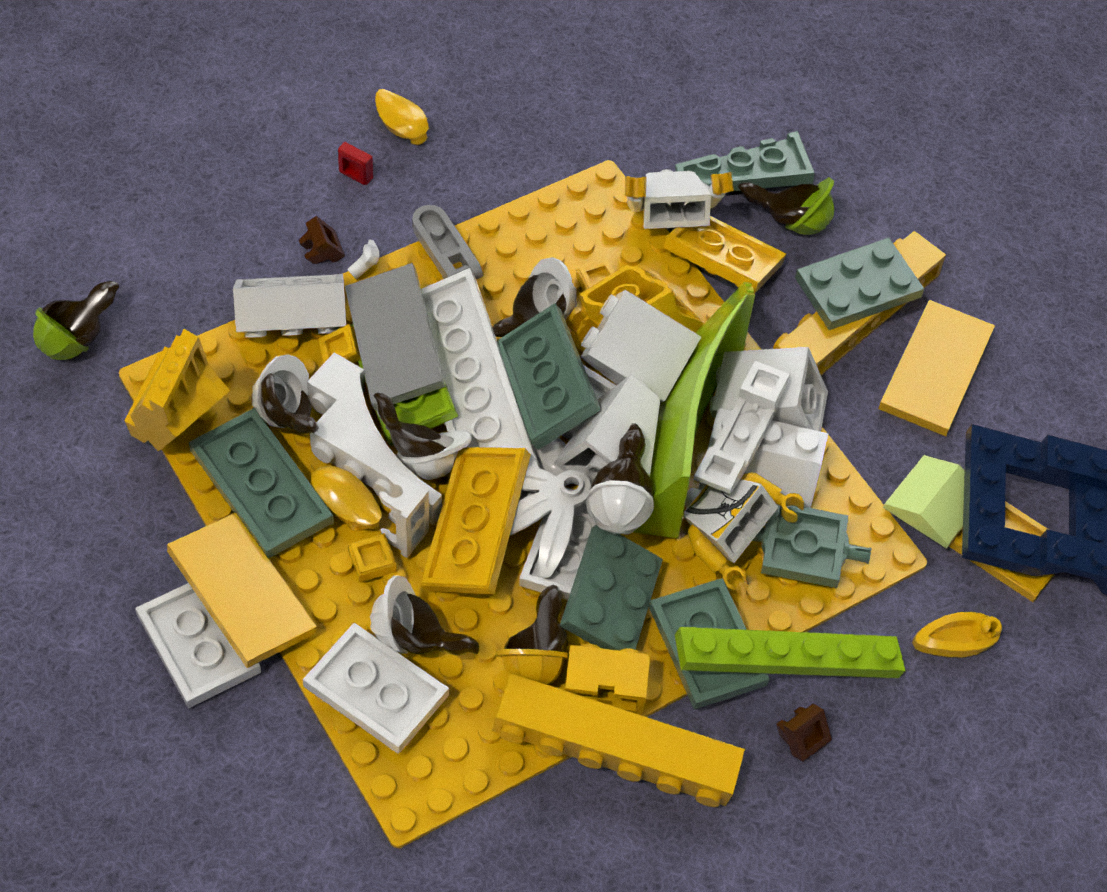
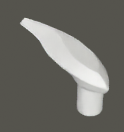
M368 240V244H365L361 257L348 268V271L355 279H358L369 268L378 263L379 250L373 240Z

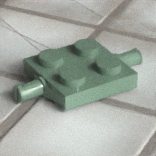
M777 504L778 509L767 521L765 528L763 527L752 540L762 542L764 556L761 573L834 588L838 587L841 567L845 560L850 559L869 564L872 549L871 547L867 548L849 544L846 532L849 515L807 507L801 510L794 505L787 508L798 515L797 522L791 523L783 519L781 506Z

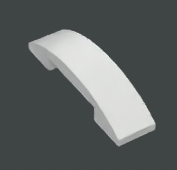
M754 361L740 388L739 398L714 446H710L694 475V480L729 494L733 491L748 468L770 425L789 380V373Z

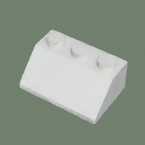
M343 274L237 279L234 284L233 297L236 332H245V337H263L267 335L266 331L281 330V335L303 334V329L317 328L318 333H331L339 329V327L346 326Z
M718 408L708 449L710 446H714L732 412L731 410ZM771 420L745 473H757L781 488L782 491L780 493L783 495L789 493L799 494L803 498L804 507L811 508L828 433ZM700 482L698 489L702 490L706 484Z

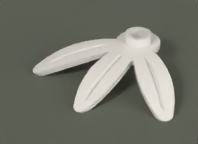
M528 465L522 491L538 493L518 502L510 535L529 527L551 512L545 524L539 547V572L542 577L548 578L555 572L565 554L572 532L574 508L581 506L587 501L591 483L585 474L576 470H568L555 476L546 470ZM569 484L578 485V488L576 490L569 491L565 488V486Z

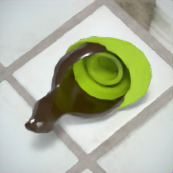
M830 177L817 185L801 184L778 193L768 192L761 186L749 182L738 185V189L743 192L749 202L768 209L776 221L786 224V229L793 230L796 233L803 235L818 233L825 229L834 217V203L830 194L834 180Z
M114 281L102 282L96 285L84 300H54L43 308L39 307L35 311L37 318L33 329V338L37 348L46 356L56 360L71 359L82 351L87 352L89 349L88 345L96 339L100 332L99 315L113 304L119 284Z

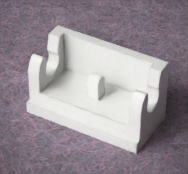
M393 470L387 477V482L391 487V497L388 493L381 491L379 498L383 505L391 509L389 519L396 524V534L391 533L385 528L381 529V534L385 533L388 543L401 550V555L408 558L429 532V490Z

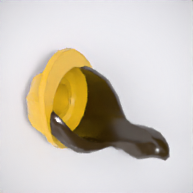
M550 585L546 587L538 597L536 605L537 618L530 627L510 637L504 649L496 650V656L503 658V664L509 676L512 673L550 685L560 675L565 659H569V654L565 652L568 646L567 633L564 628L560 627L558 621L562 608L558 586Z

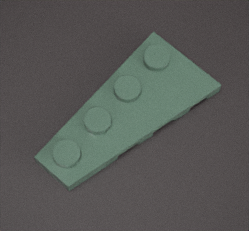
M798 131L787 133V139L777 142L773 138L760 141V146L745 150L743 146L733 148L726 156L719 157L716 154H711L675 164V172H695L699 179L709 186L712 184L711 174L731 172L734 191H741L738 189V185L744 182H749L765 189L811 184L814 180V170Z

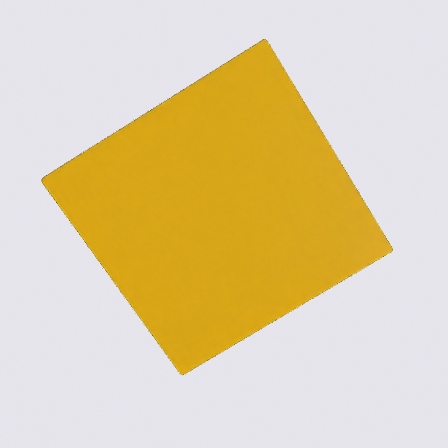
M610 160L455 225L482 268L483 276L476 279L492 327L496 322L511 317L513 314V302L520 287L529 278L541 259L550 257L561 260L567 266L572 283L577 289V305L573 311L582 306L579 294L584 292L576 278L577 269L605 260H610L615 272L625 265H629L653 273L657 278L668 284L673 293L703 321V324L724 303L693 262L681 259L673 252L663 248L666 236L670 233L666 228L644 229V209L640 212H634L629 209L627 197L625 196V175ZM420 241L380 257L378 263L369 268L358 279H355L349 271L343 273L346 325L353 323L345 290L347 285L413 263L416 268L421 289L443 280L441 273ZM461 262L452 264L455 269L463 266ZM235 320L198 335L208 363L230 391L161 450L205 526L234 514V512L191 453L189 442L253 409L252 386L256 383L266 365L275 357L281 355L297 357L304 363L310 379L324 364L318 339L329 333H318L317 328L303 329V334L281 335V330L266 331L267 335L263 337H245V332H236ZM747 332L744 351L762 350ZM576 346L579 356L581 357L583 352ZM158 353L119 370L120 380L133 402ZM581 358V361L584 366L588 367L592 371L596 372L600 376L612 382L609 378L604 376L602 373H600L598 370H596L594 367H592L590 364H588ZM365 383L363 395L368 411L387 446L397 456V449L394 445L390 447L385 438L377 413L371 405L368 388ZM710 402L703 414L694 439L688 490L699 488L700 482L694 480V475L708 450L715 418L710 413ZM311 406L310 417L317 422L324 414L317 412ZM266 423L310 484L312 473L317 468L335 466L330 462L324 463L313 454L311 451L310 434L304 435L297 433L295 430L272 427ZM445 423L431 428L437 433L448 432ZM822 427L821 432L827 433ZM829 434L811 508L849 515L846 531L849 544L867 548L871 547L869 564L846 559L841 567L840 581L837 588L761 573L764 556L762 542L751 541L735 563L730 560L726 562L730 567L741 568L747 577L748 584L740 576H733L729 580V584L737 590L738 594L730 593L747 630L807 632L924 570L927 565L925 556L892 514L883 508L884 504ZM562 435L558 437L565 444L569 442V440ZM452 469L447 475L438 479L426 480L418 477L442 494L443 504ZM363 483L375 498L382 513V519L377 528L363 529L355 527L333 515V524L269 558V560L317 626L315 635L279 653L390 844L394 848H402L571 758V756L565 754L561 756L549 755L542 752L537 745L525 741L522 743H512L501 738L499 733L492 731L509 679L503 664V658L496 656V650L504 649L510 637L530 627L537 618L536 605L541 592L519 586V578L542 518L529 527L509 536L495 594L426 591L420 586L438 520L434 525L429 523V532L408 558L401 555V550L389 544L397 564V572L359 582L348 552V544L380 535L382 528L396 534V524L389 519L391 509L382 504L373 488ZM569 484L565 487L576 490L578 485ZM684 511L678 538L634 532L620 534L663 559L651 600L723 578L719 571L714 573L695 554L688 536L690 524L684 518ZM393 576H404L408 580L415 595L430 604L446 632L468 635L479 644L478 654L467 652L462 655H453L446 651L439 652L438 650L425 654L410 652L401 654L449 688V696L399 754L303 687V678L353 623H356L375 636L370 628L372 607L377 598L384 594L385 586ZM561 599L562 608L558 616L559 624L561 623L568 600ZM648 607L636 646V650L640 653L650 654L647 697L644 713L641 715L645 717L687 696ZM564 629L568 639L566 653L569 654L570 645L591 644ZM565 659L560 675L549 686L565 691L569 659Z

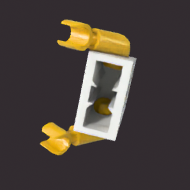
M753 472L743 474L730 494L705 485L702 490L697 488L689 489L685 501L687 509L684 511V518L690 524L688 536L695 554L714 573L719 571L723 575L727 589L732 594H738L737 590L729 584V580L733 576H740L746 584H748L745 572L741 568L730 567L726 562L728 560L733 563L736 562L778 509L777 504L781 506L783 519L791 523L797 522L798 515L787 507L794 505L804 510V501L799 494L789 493L783 495L780 493L782 491L781 488Z

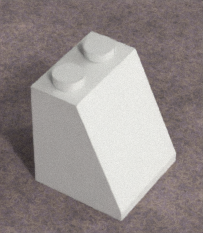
M627 290L618 293L616 297L611 294L600 310V314L604 317L598 328L592 326L581 343L585 350L580 358L617 385L632 374L635 378L645 382L651 391L660 398V402H664L700 341L701 336Z
M809 347L724 352L722 365L716 371V393L710 399V413L713 418L716 417L718 408L733 410L739 398L740 388L754 361L790 374L772 420L821 432L828 390Z
M631 374L598 399L601 411L580 424L554 463L564 472L568 470L582 472L588 477L592 485L599 470L617 459L620 439L627 432L630 425L636 423L640 427L646 443L641 464L650 477L660 398L651 391L645 382Z

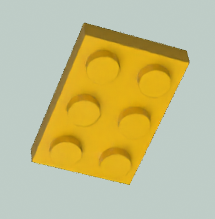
M710 216V226L676 227L666 236L663 248L673 252L677 257L689 260L703 267L708 273L718 275L734 283L738 288L743 282L751 283V287L754 290L753 293H756L783 265L786 253Z

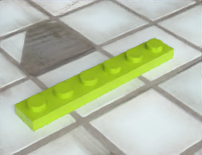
M679 627L674 635L680 668L687 671L900 678L905 672L897 636Z

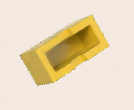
M594 644L570 645L565 691L643 715L647 697L650 654L640 653L638 650L631 648L610 650L602 649Z

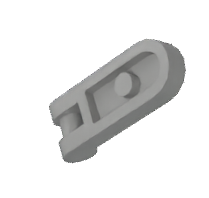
M425 205L416 209L412 218L414 234L441 273L442 278H448L469 268L474 273L476 279L481 278L483 272L478 260L446 212L435 205ZM461 262L463 266L455 269L452 265Z

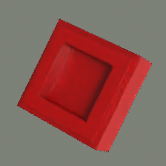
M344 142L338 148L339 172L363 185H367L373 179V156Z

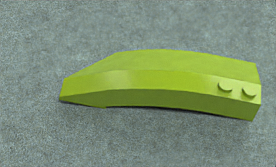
M743 282L696 332V334L701 336L700 341L666 400L660 402L650 478L653 481L654 509L651 516L644 524L635 529L634 533L671 538L679 537L690 480L694 439L703 414L717 388L716 371L722 365L724 352L744 351L755 299V293H753L754 290L751 287L752 284L749 282Z

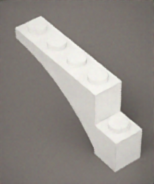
M334 352L307 381L311 406L317 412L324 414L316 422L319 426L318 431L310 433L311 451L320 461L324 463L330 462L339 468L351 472L363 483L373 488L378 496L382 491L388 493L391 497V487L387 482V477L393 470L429 490V523L434 525L439 519L441 512L442 494L420 480L387 446L366 406L363 395L365 392L364 369Z

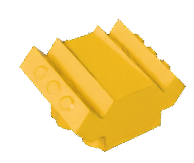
M625 265L580 293L579 297L582 306L571 312L566 321L575 345L584 352L585 348L581 346V343L592 326L598 328L604 316L600 314V310L611 294L616 297L618 293L627 290L694 333L703 324V321L673 293V290L668 287L665 281L660 280L653 273L642 268Z
M183 329L180 336L176 335L170 349L164 346L162 352L158 353L124 420L131 436L143 443L149 441L157 451L175 439L230 391L208 363L198 336Z

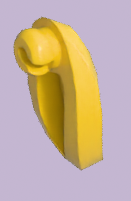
M379 89L375 96L376 108L387 129L396 136L410 139V142L414 145L423 144L427 140L426 132L429 129L427 117L423 110L402 96L385 89Z
M335 466L319 467L312 473L311 485L333 515L343 522L363 529H375L379 526L382 513L378 503L368 488L355 475Z
M957 612L940 617L925 625L916 633L912 644L916 650L931 655L944 657L973 656L988 650L996 644L1001 635L1002 624L996 617L987 616L982 613Z

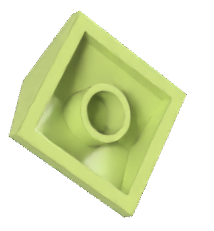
M924 455L886 501L883 508L947 549L963 528L965 470L958 464Z

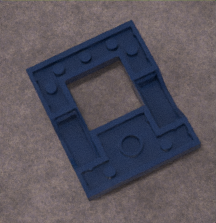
M971 424L966 431L962 558L1035 577L1066 572L1094 580L1100 591L1107 595V450L1052 435H1047L1042 442ZM1006 473L1069 489V535L1047 529L1041 536L1006 528Z

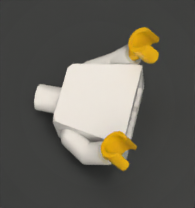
M665 169L660 172L647 173L646 177L641 178L626 176L625 196L627 197V204L629 209L634 212H640L644 209V229L710 226V209L714 208L726 193L734 191L732 173L711 174L712 184L710 186L703 183L696 173L692 171L673 172Z

